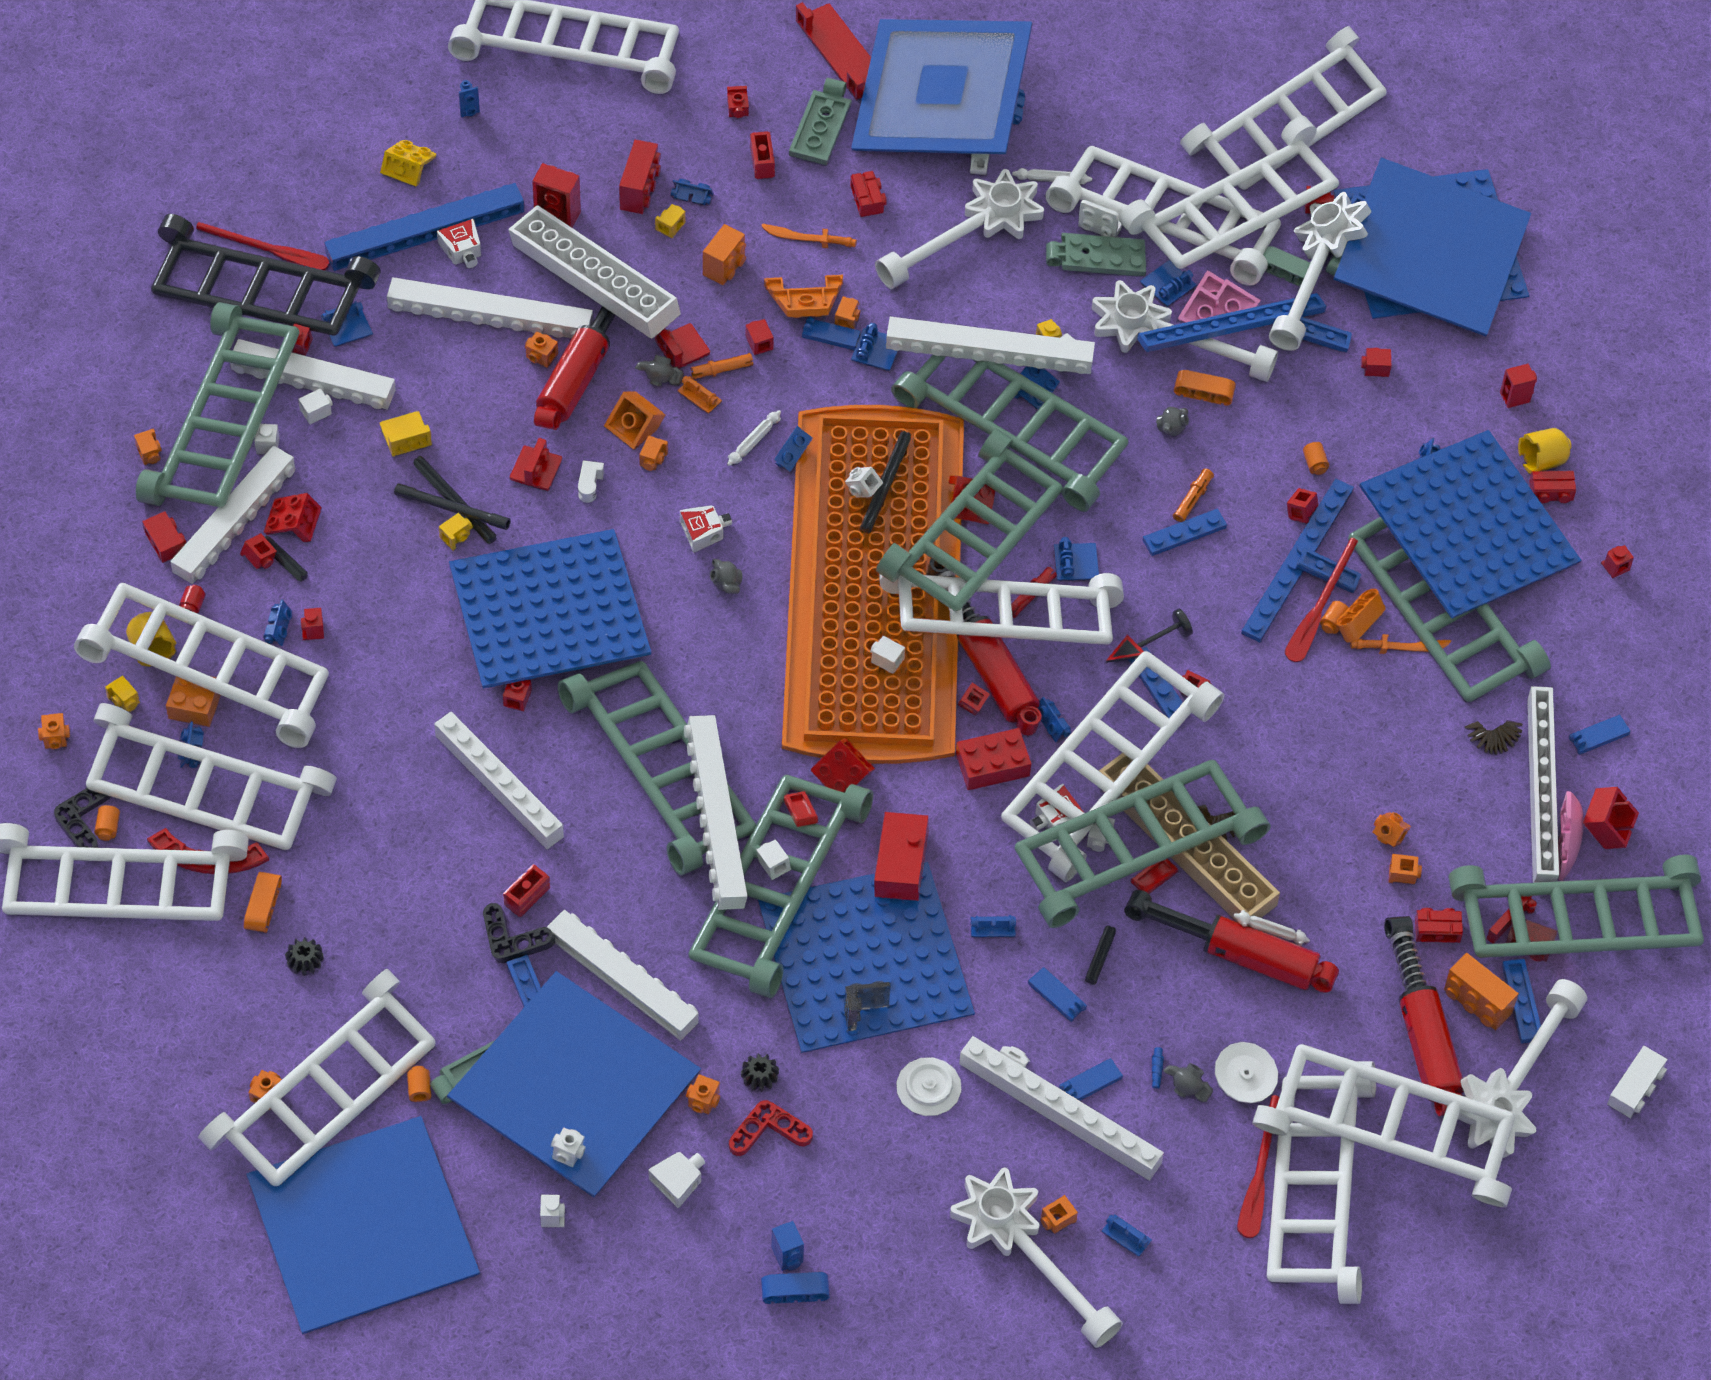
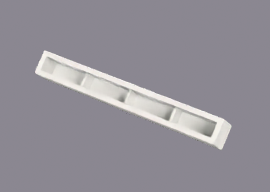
M238 339L233 351L276 358L279 349ZM291 353L278 384L286 383L293 385L295 388H305L313 392L321 388L323 393L332 395L334 398H344L356 404L364 403L371 405L375 409L383 408L387 410L396 391L395 379L295 353ZM230 363L231 370L239 374H251L259 379L267 378L270 370Z
M273 445L232 491L225 506L218 507L170 561L172 572L191 584L197 579H201L210 564L213 565L217 561L223 549L227 550L231 545L232 539L242 533L245 524L256 517L260 507L267 505L270 496L280 490L283 481L287 477L290 478L295 472L294 457Z
M449 712L434 723L435 736L546 849H549L564 837L563 824L452 712Z
M563 910L547 926L555 936L556 945L680 1041L698 1024V1011L693 1005H687L675 991H669L658 978H652L647 974L644 967L634 964L627 954L617 951L609 940H603L592 927H586L582 924L575 914H570Z

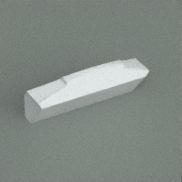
M1003 1046L1000 1050V1053L1023 1067H1026L1028 1062H1030L1025 1053L1016 1047Z

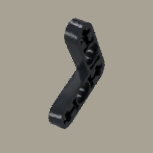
M86 788L56 806L54 810L55 819L76 847L89 848L84 845L82 838L85 836L86 841L92 843L90 848H98L97 838L82 820L81 816L103 804L111 796ZM82 799L89 801V804L85 807L77 805ZM60 812H68L70 821L68 822L66 817L61 815ZM74 826L82 827L80 833L74 834L70 832Z
M490 903L483 910L491 953L499 963H507V961L547 950L555 943V936L551 929L547 927H540L510 937L506 916L502 907L497 903ZM493 911L497 912L495 913V916L498 922H494L493 918L491 917L493 915ZM503 929V934L500 937H493L495 930ZM547 935L546 941L542 942L543 936ZM528 941L527 948L518 949L520 942ZM501 949H505L503 955H500Z

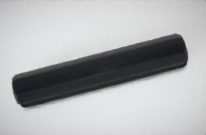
M265 536L277 551L274 558L298 581H304L308 577V572L270 536Z
M1109 925L1105 926L1085 976L1087 983L1092 985L1097 983L1115 937L1116 928Z

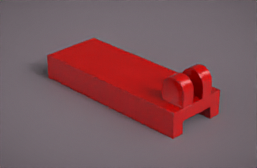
M1522 896L1523 910L1529 914L1534 913L1537 902L1532 899V896ZM1510 909L1489 929L1487 940L1492 944L1513 924Z

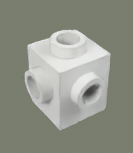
M857 467L853 469L845 481L850 493L856 498L871 497L883 484V481L872 467Z
M563 1128L560 1135L556 1134L551 1143V1147H554L552 1159L573 1167L577 1159H581L585 1152L586 1146H583L584 1136L576 1130Z

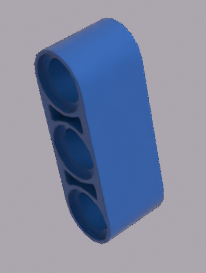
M824 1272L771 1274L761 1278L762 1301L765 1304H771V1302H774V1304L794 1303L795 1300H797V1303L817 1302L818 1299L826 1301L830 1298L828 1274Z

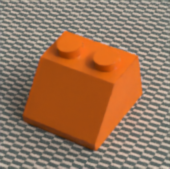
M626 391L622 393L604 427L632 449H636L648 438V435L651 436L657 431L666 414L636 391Z

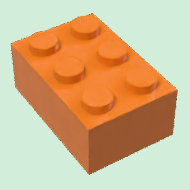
M1467 952L1450 968L1444 987L1449 998L1459 1001L1468 1013H1474L1486 1027H1491L1495 1031L1512 1015L1519 994Z

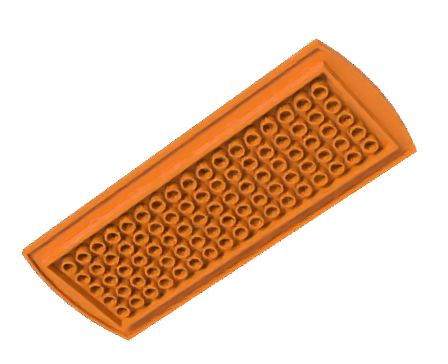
M845 405L799 411L798 427L813 437V439L796 463L782 749L822 758L839 740L847 738L871 764L923 762L955 756L957 634L903 630L900 620L899 594H891L881 588L880 576L876 572V568L893 543L898 544L909 552L952 503L955 485L948 484L949 477L963 476L964 419L935 411L889 405ZM902 431L909 432L911 440L870 533L862 532L860 525L873 495L868 498H856L850 493L845 481L850 476V472L857 467H872L881 479ZM955 518L954 521L961 525V519ZM944 530L933 544L960 562L961 541ZM923 554L913 565V568L926 575L931 558ZM911 588L913 618L950 621L949 607L921 588ZM882 636L905 647L904 660L894 674L871 662V647L876 641L879 642Z

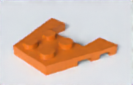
M825 275V287L784 289L782 277L764 278L766 290L785 315L794 318L829 315L843 285V275Z

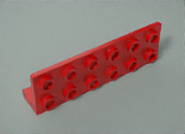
M803 2L797 4L796 22L843 82H847V88L855 99L862 98L871 56L829 3L814 10L807 8Z

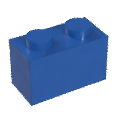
M794 1221L772 1228L771 1248L782 1271L786 1269L795 1270L803 1263L804 1243Z

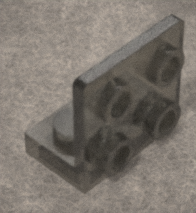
M876 981L872 984L862 985L855 983L845 986L844 1011L847 1031L856 1030L857 1022L861 1021V1010L889 1006L890 982Z

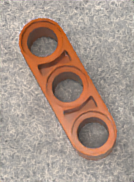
M1180 370L1177 374L1174 393L1178 396L1183 395V397L1197 400L1204 399L1203 401L1220 405L1224 403L1225 406H1228L1232 403L1236 384L1227 378L1190 370Z
M1369 589L1362 593L1337 620L1338 628L1345 642L1358 640L1386 610L1377 589Z
M261 871L258 873L245 914L244 929L267 933L268 928L266 927L269 926L274 911L272 907H275L280 891L278 888H281L282 884L281 875Z

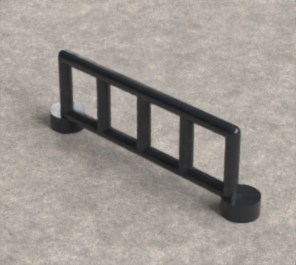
M167 214L159 226L158 235L165 242L171 244V247L151 286V291L155 295L214 308L219 302L238 305L241 307L242 315L289 326L298 324L310 328V331L335 336L339 333L359 288L373 289L381 274V269L375 262L357 256L351 258L343 275L190 240L194 232L193 225L179 215ZM182 250L213 257L197 292L166 285ZM225 261L257 267L241 302L210 295ZM269 271L301 277L286 312L254 305ZM313 281L345 288L330 322L298 315Z

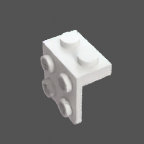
M1082 200L1080 203L1078 226L1102 236H1118L1123 226L1119 221L1120 215L1113 210Z

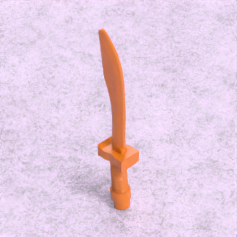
M768 224L761 225L765 231L773 236L784 239L822 243V248H828V243L845 245V247H856L857 245L856 239L852 237L831 236L828 229H822V235L798 233L787 228Z
M1382 634L1380 640L1358 639L1350 642L1351 649L1378 648L1380 649L1379 654H1386L1388 649L1429 652L1422 641L1416 643L1387 641L1388 634ZM1452 640L1437 641L1442 648H1445Z

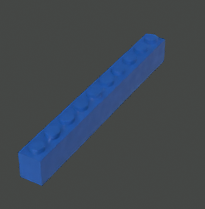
M516 183L504 185L500 188L484 191L483 193L471 197L468 196L455 202H449L442 206L410 214L400 219L371 226L358 232L332 238L324 242L325 252L333 271L347 268L353 257L358 256L372 260L437 240V231L471 219L474 220L475 227H479L524 213V200Z

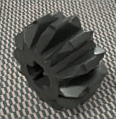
M306 937L303 938L302 942L295 939V945L289 944L288 952L285 954L287 966L289 969L293 968L295 974L300 972V970H302L304 976L308 970L314 974L315 968H321V961L324 959L321 945H316L314 938L307 942Z
M758 1052L756 1058L749 1055L748 1062H743L741 1077L744 1078L745 1086L751 1085L752 1091L759 1087V1090L763 1092L764 1086L771 1090L772 1083H777L779 1068L776 1066L775 1059L769 1060L768 1054L761 1057Z

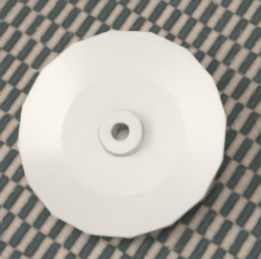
M1247 1042L1231 1044L1221 1051L1215 1062V1076L1219 1086L1227 1096L1238 1102L1251 1104L1263 1101L1273 1093L1278 1083V1070L1274 1059L1265 1049L1256 1044Z
M919 1058L908 1063L901 1070L897 1079V1094L902 1104L912 1112L923 1116L939 1115L949 1111L957 1103L961 1094V1079L956 1070L947 1062L936 1058Z

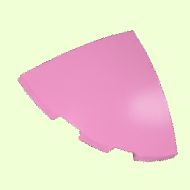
M1207 270L1177 319L1186 323L1253 308L1261 300L1226 279L1224 281Z
M1569 791L1566 792L1560 811V835L1558 838V880L1560 881L1564 880L1576 861L1584 829L1582 806L1576 796Z

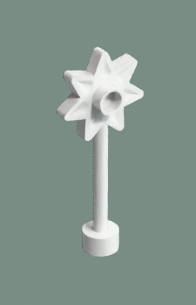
M1007 169L1002 170L995 183L974 179L972 190L977 198L965 205V216L970 218L902 258L895 252H890L875 262V269L880 280L889 289L899 286L909 279L908 268L983 224L984 236L987 238L1003 228L1017 239L1023 238L1025 221L1043 219L1044 208L1032 201L1037 193V182L1031 181L1015 184Z
M1346 192L1340 193L1333 202L1323 205L1312 204L1310 206L1311 220L1294 229V233L1299 241H1305L1303 250L1312 261L1289 314L1278 316L1269 333L1270 341L1278 348L1288 351L1299 348L1306 332L1305 325L1300 319L1329 251L1336 258L1341 257L1347 241L1362 239L1368 235L1361 222L1371 213L1370 207L1366 201L1351 204Z
M1119 280L1116 282L1114 297L1093 298L1092 310L1102 317L1095 325L1094 335L1096 337L1117 336L1121 351L1127 353L1137 341L1138 333L1172 326L1173 324L1168 323L1171 320L1172 311L1169 308L1153 304L1154 286L1150 285L1140 291L1133 292L1123 281ZM1212 338L1188 343L1250 365L1249 376L1268 382L1278 357V351L1262 345L1259 346L1255 354Z
M1560 979L1554 984L1546 997V1002L1551 1011L1508 1078L1504 1069L1499 1068L1491 1073L1487 1082L1472 1074L1461 1080V1085L1467 1098L1510 1111L1514 1114L1515 1120L1503 1158L1514 1153L1515 1136L1528 1137L1536 1132V1127L1522 1112L1532 1098V1093L1530 1091H1517L1563 1017L1569 1019L1576 1018L1587 1002L1585 991L1572 981ZM1460 1110L1458 1119L1470 1124L1469 1148L1474 1149L1488 1140L1493 1144L1499 1122Z
M1002 1168L990 1184L972 1175L966 1176L965 1188L969 1199L952 1205L950 1217L971 1225L967 1237V1247L973 1249L992 1240L1003 1255L1009 1256L1014 1241L1086 1320L1081 1333L1095 1348L1101 1347L1113 1338L1122 1327L1123 1322L1108 1306L1096 1311L1028 1236L1037 1235L1039 1232L1038 1221L1027 1212L1036 1202L1038 1190L1036 1188L1013 1189L1010 1173L1007 1168Z

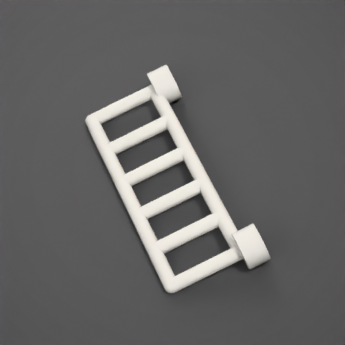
M475 0L467 23L454 28L448 43V49L455 58L463 61L475 59L478 56L481 45L642 72L641 82L644 88L655 94H664L671 89L676 75L675 66L670 62V58L679 34V28L673 24L532 0ZM486 5L512 9L503 36L481 33L477 29ZM524 11L550 16L541 43L515 39ZM562 18L589 22L580 49L553 45ZM601 24L627 29L618 56L591 52ZM639 31L666 35L659 57L651 58L648 61L630 58Z
M1089 146L1069 176L1062 175L1055 178L1046 192V200L1053 209L1062 213L1071 212L1079 200H1086L1121 215L1128 205L1115 201L1114 198L1130 174L1156 183L1145 199V202L1152 210L1167 188L1187 196H1191L1203 189L1095 146ZM1094 159L1119 169L1103 195L1082 188L1079 184ZM1218 195L1205 202L1229 212L1218 229L1220 235L1233 229L1240 217L1245 218L1228 198ZM1202 204L1196 206V208L1199 210ZM1254 209V210L1257 212L1258 215L1264 213V212H1261V211H1259V210ZM1185 213L1181 215L1176 224L1167 221L1158 226L1161 232L1197 246H1201L1209 241L1205 235L1187 229L1192 221ZM1279 218L1265 225L1266 228L1253 249L1244 248L1240 250L1227 245L1214 252L1234 260L1230 266V271L1234 279L1239 283L1251 286L1260 281L1268 265L1263 254L1281 226Z
M120 583L116 587L97 625H85L74 643L76 653L86 661L102 663L106 660L110 650L113 649L280 720L276 728L277 737L284 744L294 748L305 747L316 728V723L310 716V713L329 676V671L325 667L126 583ZM125 598L154 609L136 645L113 636L109 632ZM165 615L194 626L176 662L148 650ZM205 632L234 643L216 679L188 667ZM245 649L273 660L257 695L228 684ZM285 665L313 676L298 710L286 709L268 701Z
M1142 652L1003 811L1001 815L1002 821L1024 838L1040 833L1017 816L1036 794L1070 819L1084 814V812L1045 784L1063 762H1066L1105 792L1090 811L1117 800L1191 713L1203 722L1209 720L1220 707L1225 694L1209 682H1204L1197 688L1150 652ZM1146 667L1188 696L1170 718L1128 689ZM1119 698L1161 728L1142 750L1101 721L1103 716ZM1091 730L1133 760L1115 782L1111 781L1073 752ZM1095 824L1070 834L1076 846ZM1050 842L1039 847L1040 850L1052 858L1048 870L1064 882H1068L1077 874L1076 869L1061 845L1057 846ZM1080 850L1081 854L1083 855V857H1084L1085 860H1086V857H1087L1086 853H1084L1082 850Z

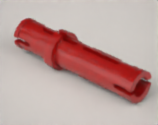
M1046 567L1030 583L1049 584L1057 577L1056 572L1051 574L1054 570L1051 567ZM1019 595L1011 603L1012 617L1016 618L1036 596Z

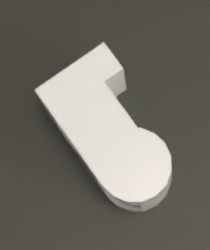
M971 154L970 174L986 175L990 154Z
M583 460L578 483V495L581 501L589 503L596 499L597 479L603 480L604 463Z

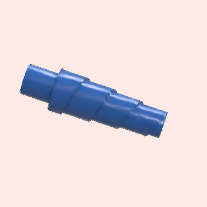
M1160 1047L1154 1048L1151 1064L1152 1088L1159 1089L1161 1085L1164 1063L1163 1048Z

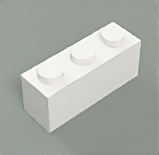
M1643 1046L1611 1093L1607 1105L1629 1118L1635 1112L1639 1114L1645 1104L1643 1099L1645 1096L1650 1097L1656 1088V1085H1654L1657 1079L1661 1081L1667 1071L1665 1068L1667 1059Z

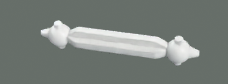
M1021 168L1018 171H1014L1012 175L1020 180L1028 178L1034 181L1053 182L1056 177L1062 175L1069 176L1071 172L1039 169L1027 171ZM1084 174L1079 184L1084 185L1092 181V178Z
M780 410L769 413L767 419L763 420L737 447L736 452L728 455V466L742 461L741 457L746 456L771 430L772 425L777 424L781 420Z
M1245 910L1234 914V917L1243 927L1248 924L1250 927L1289 941L1294 940L1299 946L1310 942V939L1301 930L1295 932L1294 929L1257 916H1250Z

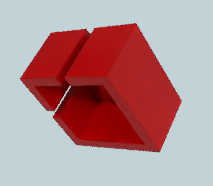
M1618 787L1596 788L1583 821L1584 826L1604 849L1626 848L1632 834L1630 829L1634 828L1639 812L1631 802L1626 801L1627 797Z

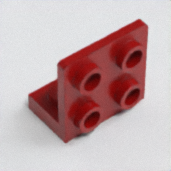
M691 323L673 331L664 328L655 336V342L663 354L671 359L670 364L672 367L679 369L710 355V349Z
M962 476L949 477L948 484L955 485L952 502L971 482L972 478ZM985 484L974 498L990 509L993 508L995 490ZM966 507L956 517L957 519L989 524Z
M308 493L276 498L272 504L264 533L270 535L293 531L303 542H311L322 507Z
M847 738L839 740L811 768V772L825 787L843 793L846 792L849 785H857L864 777L870 775L875 770L872 764Z

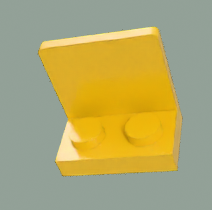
M401 140L384 152L380 173L410 185L418 186L423 166L435 159L436 153L427 147L413 145L411 141Z
M419 411L380 422L381 430L392 457L432 445L430 428L428 425H424Z

